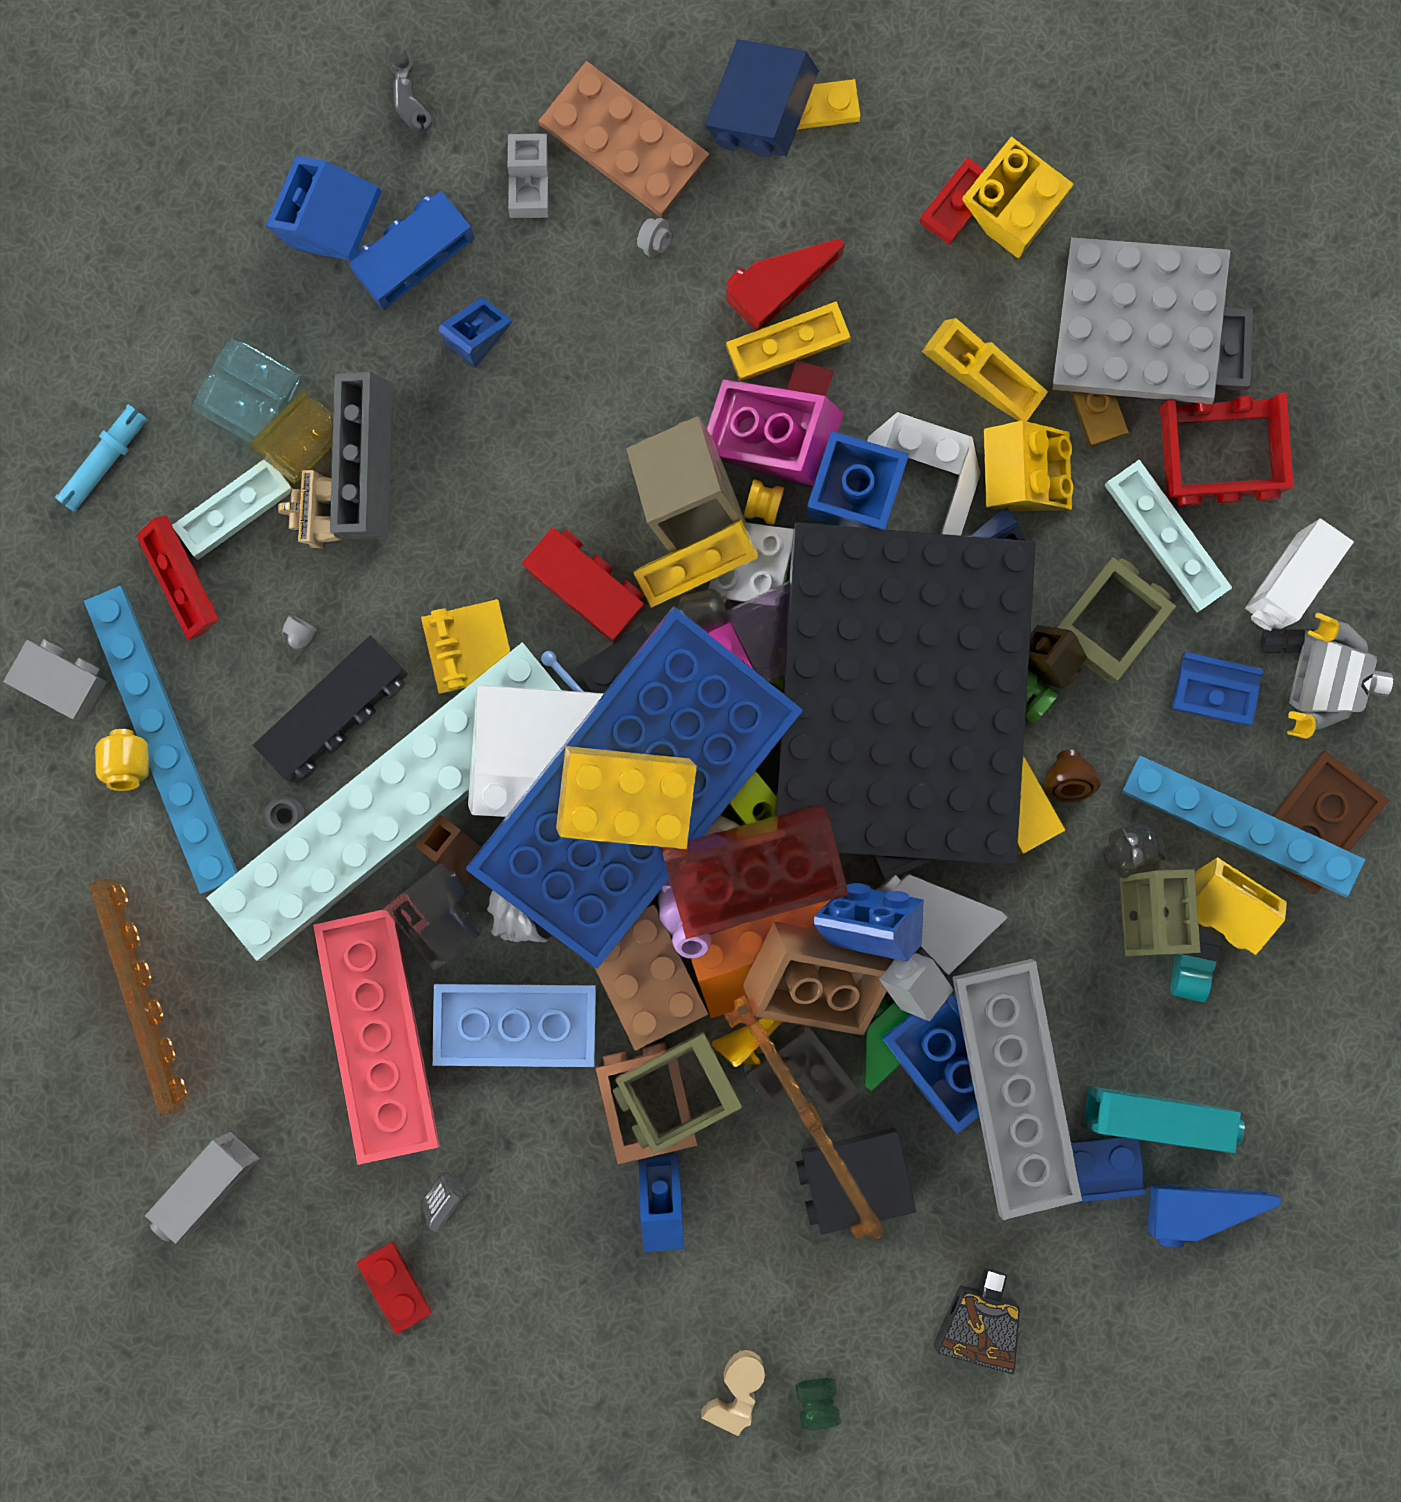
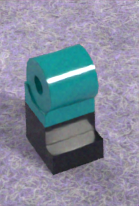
M1198 925L1200 953L1175 954L1170 992L1175 997L1204 1003L1211 990L1213 970H1215L1219 947L1223 945L1224 934L1214 928Z

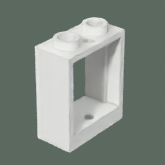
M1321 518L1299 531L1246 605L1245 609L1253 614L1251 616L1252 621L1269 631L1272 628L1282 629L1299 621L1354 541Z

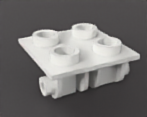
M746 523L749 530L747 532L759 554L758 558L710 580L707 596L760 604L761 608L775 610L781 603L782 591L787 578L786 574L787 569H789L792 552L793 529Z

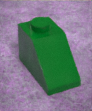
M884 998L882 999L864 1033L862 1083L870 1091L900 1065L882 1040V1037L907 1018L910 1013L901 1010L893 999L889 1003Z

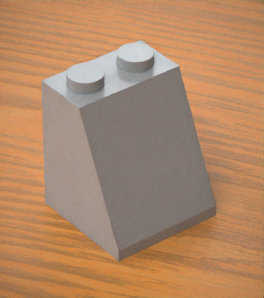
M896 875L891 876L876 889L882 892L903 891L908 893L910 897L924 900L922 945L918 951L923 956L933 959L942 974L949 975L1008 918L999 910L911 875H904L900 878Z

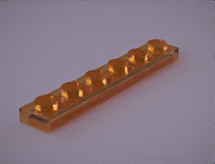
M102 879L89 883L159 1116L161 1117L184 1109L183 1100L187 1099L186 1088L181 1077H175L171 1062L175 1060L174 1049L171 1041L168 1038H163L159 1023L163 1022V1014L158 1001L151 999L147 985L151 984V974L146 962H140L135 946L140 944L137 929L132 922L128 923L124 908L128 906L126 893L122 885H116L115 879Z

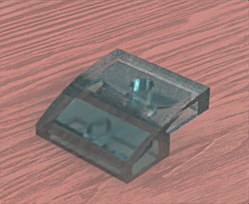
M231 337L209 371L191 409L255 447H263L279 412L285 411L301 375L239 339Z

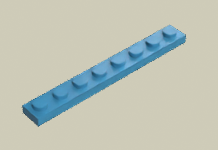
M118 586L84 600V603L138 737L143 738L148 744L149 767L199 893L205 894L219 888L238 872L125 588Z

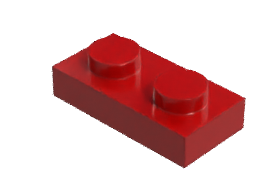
M967 157L920 217L919 223L949 246L973 216L962 198L983 173L984 169Z
M394 1240L356 1262L395 1335L431 1315L433 1311Z

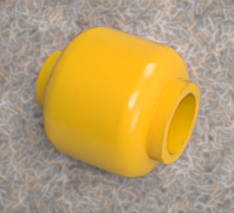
M112 730L109 736L102 738L96 744V775L100 781L106 783L107 788L116 791L133 790L138 788L139 783L149 776L148 744L143 738L135 736L132 730Z

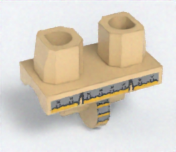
M302 470L301 490L291 489L290 502L279 503L278 513L289 516V529L299 530L298 541L300 543L309 544L310 548H323L324 542L342 539V536L330 533L331 516H325L326 503H331L332 478L323 477L314 470Z

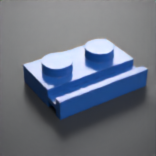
M1184 652L1181 656L1182 662L1180 671H1178L1171 710L1247 727L1252 726L1260 690V678L1263 675L1264 669Z
M1109 1137L1071 1141L1082 1201L1079 1202L1146 1195L1143 1185L1144 1175L1139 1139Z

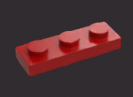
M168 516L155 517L136 537L187 640L200 637L219 619L212 602L208 599L197 577L196 569L190 563L180 542L179 535L174 530Z

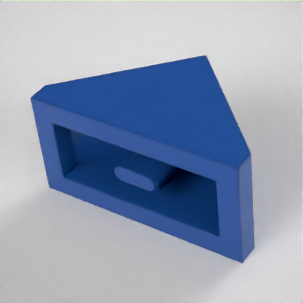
M481 297L443 322L438 331L448 348L476 368L513 320Z

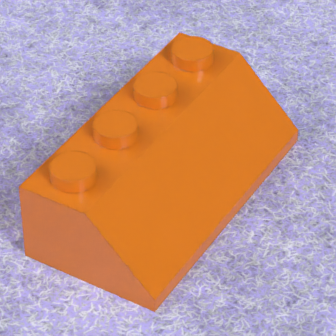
M839 891L710 934L711 945L709 950L698 958H691L710 1017L714 1018L750 1006L743 983L774 921L818 930L814 925V916Z

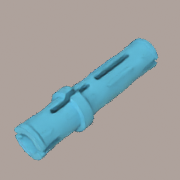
M127 404L126 409L108 432L102 431L99 435L101 441L55 498L61 503L66 504L67 508L76 513L120 454L126 455L129 451L127 448L128 444L149 420Z

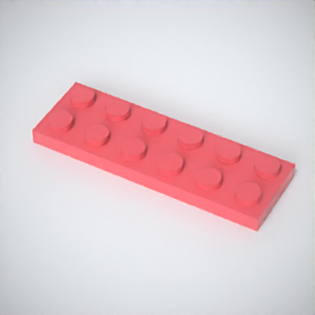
M388 908L314 924L313 927L357 1164L360 1165L440 1147L395 909Z

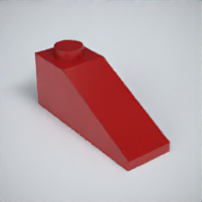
M838 238L755 262L747 270L742 267L726 283L728 286L726 289V301L755 331L763 329L843 256L845 243Z

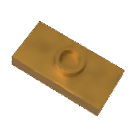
M1069 391L1089 448L1126 436L1129 433L1115 395Z

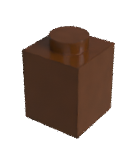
M441 815L438 816L415 845L418 850L463 885L472 876L466 869L467 865L482 848Z

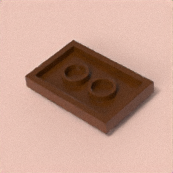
M1322 751L1271 816L1350 852L1389 800L1330 753ZM1275 865L1311 894H1317L1322 886Z

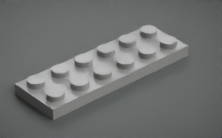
M1028 959L952 977L999 1216L1006 1220L1082 1201L1036 961Z

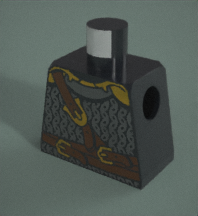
M984 1268L978 1290L962 1285L959 1286L934 1342V1347L938 1354L1014 1375L1020 1306L1015 1300L1002 1297L1007 1274Z

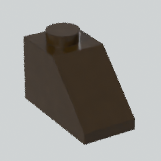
M1037 625L1030 634L1028 669L1048 686L1063 689L1064 686L1071 684L1081 672L1080 666L1087 658L1077 636L1071 630Z

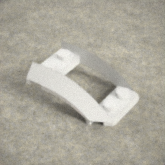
M897 412L868 436L867 441L909 453L908 458L958 474L957 484L940 534L961 535L980 477L973 438Z

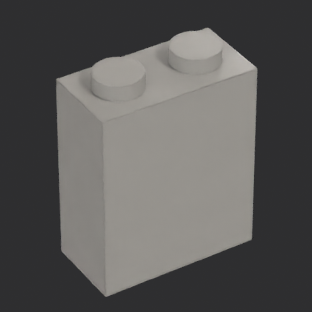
M231 1132L212 1140L145 1215L152 1222L150 1228L162 1240L166 1242L172 1240L175 1244L191 1235L260 1158Z

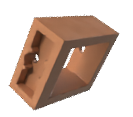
M665 1042L642 1047L643 1055L627 1058L626 1051L604 1056V1064L596 1067L617 1164L697 1146L695 1133L656 1154H653L650 1146L643 1149L637 1139L624 1142L609 1076L627 1072L669 1050ZM677 1058L669 1062L668 1067L681 1123L683 1124L692 1119Z

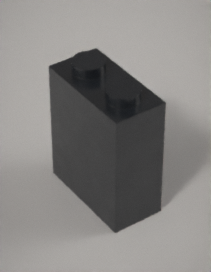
M895 1128L801 1149L803 1160L795 1161L800 1184H809L812 1200L805 1201L810 1226L818 1224L821 1235L917 1212L898 1131Z

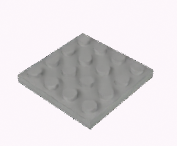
M1071 237L1052 390L1213 404L1230 250Z

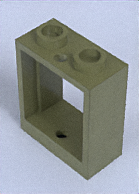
M1114 557L1104 564L1055 627L1071 630L1077 636L1087 656L1083 664L1110 685L1120 679L1176 607V605L1169 601L1171 596L1165 589L1155 583L1147 584L1137 576L1139 571L1133 564L1125 559L1118 561ZM1110 576L1114 577L1157 611L1118 661L1072 625Z
M1195 869L1159 870L1120 876L1125 957L1200 953ZM1132 911L1135 912L1137 915L1136 920L1132 921L1129 917V914Z
M704 1031L621 1074L615 1080L619 1087L613 1089V1093L623 1112L630 1109L638 1123L632 1126V1129L639 1144L643 1149L650 1146L653 1154L666 1149L742 1108V1104ZM694 1050L721 1103L659 1136L631 1082Z

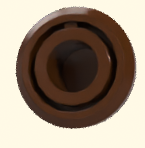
M1064 750L1058 753L1057 761L1050 766L1044 781L1045 793L1049 797L1061 802H1077L1087 799L1095 794L1101 786L1099 775L1094 766L1081 758L1080 752L1076 750Z

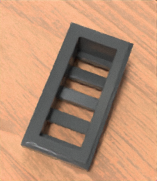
M443 1172L438 1177L422 1202L428 1227L435 1233L439 1232L469 1192V1187L448 1172Z

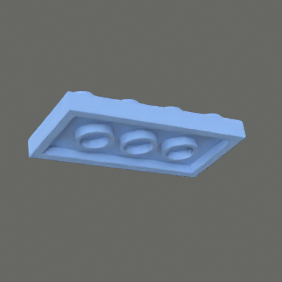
M434 984L432 1066L595 1067L596 985Z

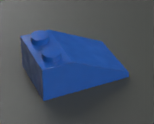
M951 993L930 1021L910 1014L884 1035L882 1040L942 1120L958 1134L979 1116L958 1004L956 998Z

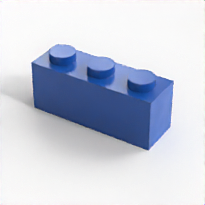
M442 191L434 197L429 195L419 201L414 208L415 212L403 221L399 219L391 223L385 229L384 236L373 245L366 244L355 253L353 261L349 263L356 278L383 311L475 239L471 226Z

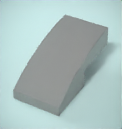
M508 134L509 217L548 218L547 134Z

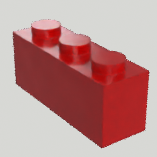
M552 527L522 562L524 569L614 644L645 610L644 603L640 601L644 595L627 580L622 585L610 575L613 569L599 556L594 555L590 559L580 550L583 546L582 542L565 529L562 533H559Z

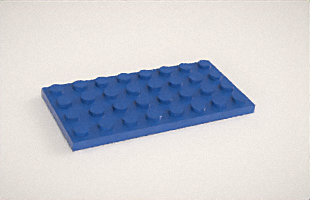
M673 606L467 865L466 869L598 969L801 714L803 709ZM565 746L689 758L697 767L687 849L560 837L556 824Z

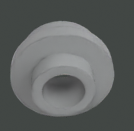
M649 218L644 222L638 234L637 245L644 250L645 255L654 258L659 253L666 251L672 237L668 221L662 218L656 220Z

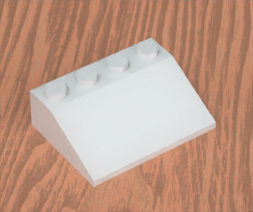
M477 685L468 798L471 814L506 817L604 693Z

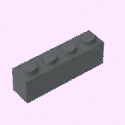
M372 372L335 374L330 533L354 540L388 539L393 382Z

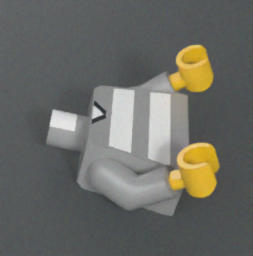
M1319 612L1315 614V617L1320 619L1318 629L1315 631L1306 630L1305 641L1304 645H1302L1289 704L1304 713L1289 712L1288 718L1295 719L1296 726L1293 730H1288L1287 734L1305 739L1311 737L1315 730L1348 719L1352 712L1364 711L1369 694L1388 696L1393 685V675L1391 673L1375 671L1377 656L1368 652L1367 641L1348 623L1337 621Z

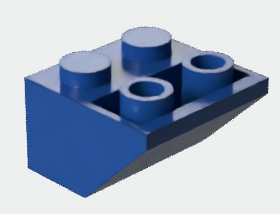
M296 156L266 227L292 249L352 261L382 190L378 186L328 161Z
M853 883L845 885L814 916V925L831 946L908 961L922 945L924 900L910 897L908 893L903 891L882 892L872 890L865 884Z

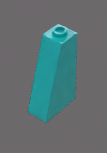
M1088 1086L1083 1126L1099 1134L1235 1153L1236 1144L1242 1143L1245 1129L1244 1121L1240 1120L1241 1112L1233 1109Z

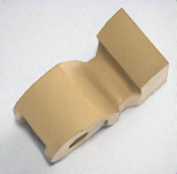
M743 1350L734 1354L729 1359L724 1370V1382L736 1398L731 1403H725L719 1398L707 1402L701 1410L702 1419L737 1436L740 1435L745 1427L751 1425L752 1411L755 1404L753 1392L761 1387L765 1378L763 1361L759 1355L753 1351Z

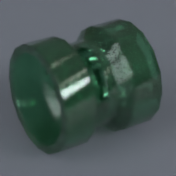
M818 1378L804 1380L795 1385L797 1399L802 1402V1411L799 1413L802 1429L820 1430L834 1427L841 1423L840 1411L834 1405L833 1399L837 1394L835 1379Z

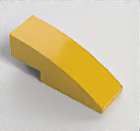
M957 318L944 320L922 350L926 356L947 373L1018 421H1027L1048 393L1045 388L992 342L984 343Z

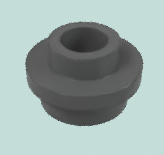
M280 796L273 799L267 805L264 813V820L268 829L281 836L285 835L305 818L302 804L289 796ZM287 808L292 813V819L290 822L283 824L279 820V813Z

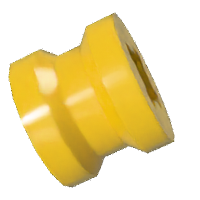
M754 479L747 500L744 518L753 519L754 517L764 519L766 524L774 526L784 487H765L762 481Z

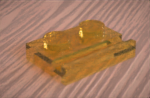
M303 390L250 442V449L260 453L266 462L296 484L302 477V470H309L333 446V413L318 401L314 402L310 399L308 393Z

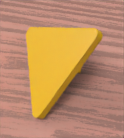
M762 1018L714 1040L711 1046L734 1067L742 1063L746 1066L759 1064L760 1060L754 1053L755 1049L757 1053L771 1052L772 1048L767 1037L783 1021Z

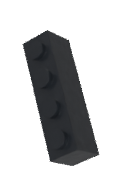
M370 635L258 739L253 746L286 781L294 782L298 779L301 782L317 769L318 765L315 761L327 751L329 754H332L346 742L347 737L344 734L355 723L360 727L374 716L377 711L374 706L384 696L387 699H391L405 686L406 683L402 679L408 673Z

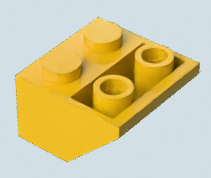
M1011 136L963 196L962 200L985 233L1019 259L1065 202L1074 184Z
M1023 420L984 429L986 507L1004 510L1008 507L1010 511L1072 510L1073 482L1071 480L1070 463L1072 445L1069 432Z
M1218 857L1195 872L1198 923L1205 927L1211 926L1225 935L1228 942L1236 948L1247 949L1257 955L1285 921L1287 902Z

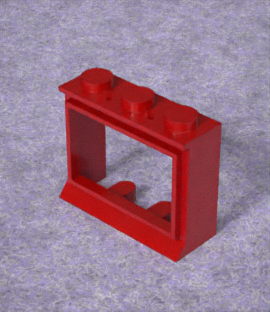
M1287 392L1278 393L1271 399L1252 400V396H1240L1231 402H1217L1213 404L1193 403L1176 405V400H1167L1158 408L1162 427L1166 497L1168 500H1178V506L1201 505L1202 498L1217 497V504H1231L1241 502V496L1256 495L1257 501H1273L1281 499V493L1294 488ZM1267 418L1272 479L1181 484L1177 424Z

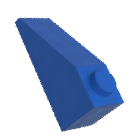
M1150 1184L1147 1233L1155 1239H1159V1245L1184 1247V1241H1199L1280 1206L1281 1197L1264 1191Z

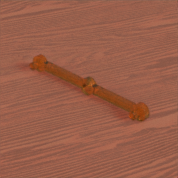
M744 995L734 1000L736 1007H734V1011L725 1015L727 1022H730L731 1028L741 1022L749 1027L798 1110L803 1123L814 1137L861 1217V1222L850 1227L853 1235H856L855 1238L857 1240H860L867 1234L874 1240L884 1236V1231L876 1215L868 1206L823 1130V1124L813 1105L806 1101L760 1021L753 1015L749 1001Z

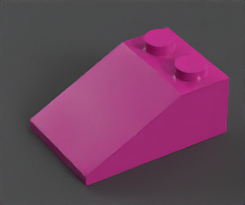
M723 379L707 430L714 440L721 461L785 481L814 486L831 431L838 433L844 413L823 395Z

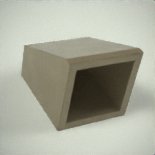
M698 416L688 421H683L675 427L655 436L645 438L641 442L626 448L647 524L670 553L739 520H742L746 530L749 531L714 440Z

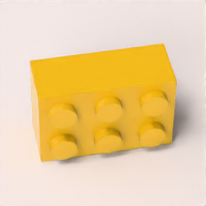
M565 746L556 824L558 834L562 838L687 849L697 766L689 758Z

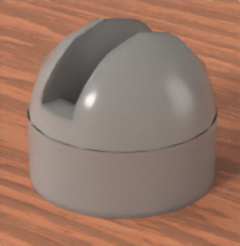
M289 615L283 625L282 637L292 648L301 649L313 640L317 629L304 620Z

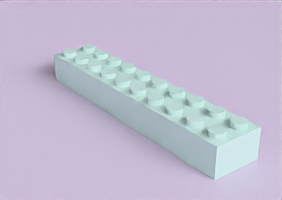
M523 642L207 897V900L256 961L267 960L430 828L439 815L443 817L469 796L477 685L562 691Z

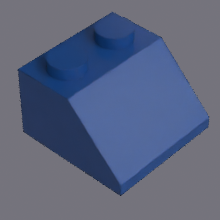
M831 431L807 505L808 518L830 525L873 528L885 531L909 453Z

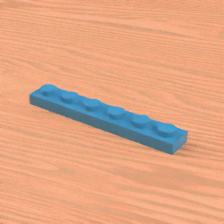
M1141 755L1122 791L1123 794L1344 897L1349 896L1366 860Z

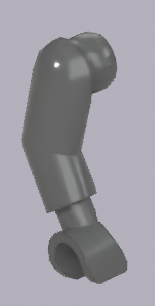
M405 49L409 65L406 68H399L395 65L393 53H391L390 69L396 77V80H393V107L414 133L423 135L431 130L433 118L413 96L412 80L409 79V73L413 67V57Z

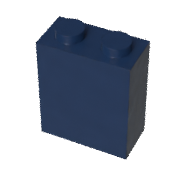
M737 39L705 126L715 138L716 144L732 151L737 150L738 147L750 149L753 153L762 157H771L772 154L787 157L819 73L818 68L807 51Z

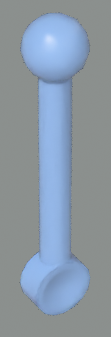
M546 651L542 654L541 661L544 665L551 666L573 691L584 692L556 661L557 658L554 652Z

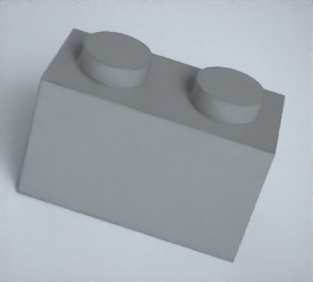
M45 639L42 640L40 645L26 640L3 682L67 717L84 723L107 683L106 680L97 676L100 669L79 657L75 664L62 657L65 652L63 648Z

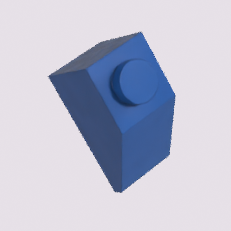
M678 1153L639 1159L640 1218L644 1252L685 1249Z

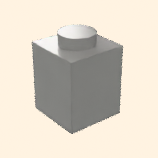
M914 953L908 961L895 959L879 979L901 1010L928 1021L933 1018L953 992V988L933 959Z

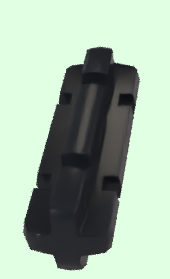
M1280 629L1264 630L1261 635L1262 651L1265 653H1279L1280 649H1284V653H1301L1306 630L1315 631L1317 629H1285L1284 633H1280Z

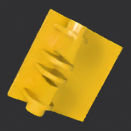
M498 599L450 611L438 609L432 611L431 615L421 617L439 694L468 687L511 652Z

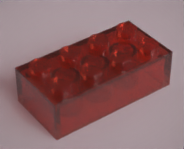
M822 804L687 841V849L662 847L664 861L686 939L849 895L830 819Z

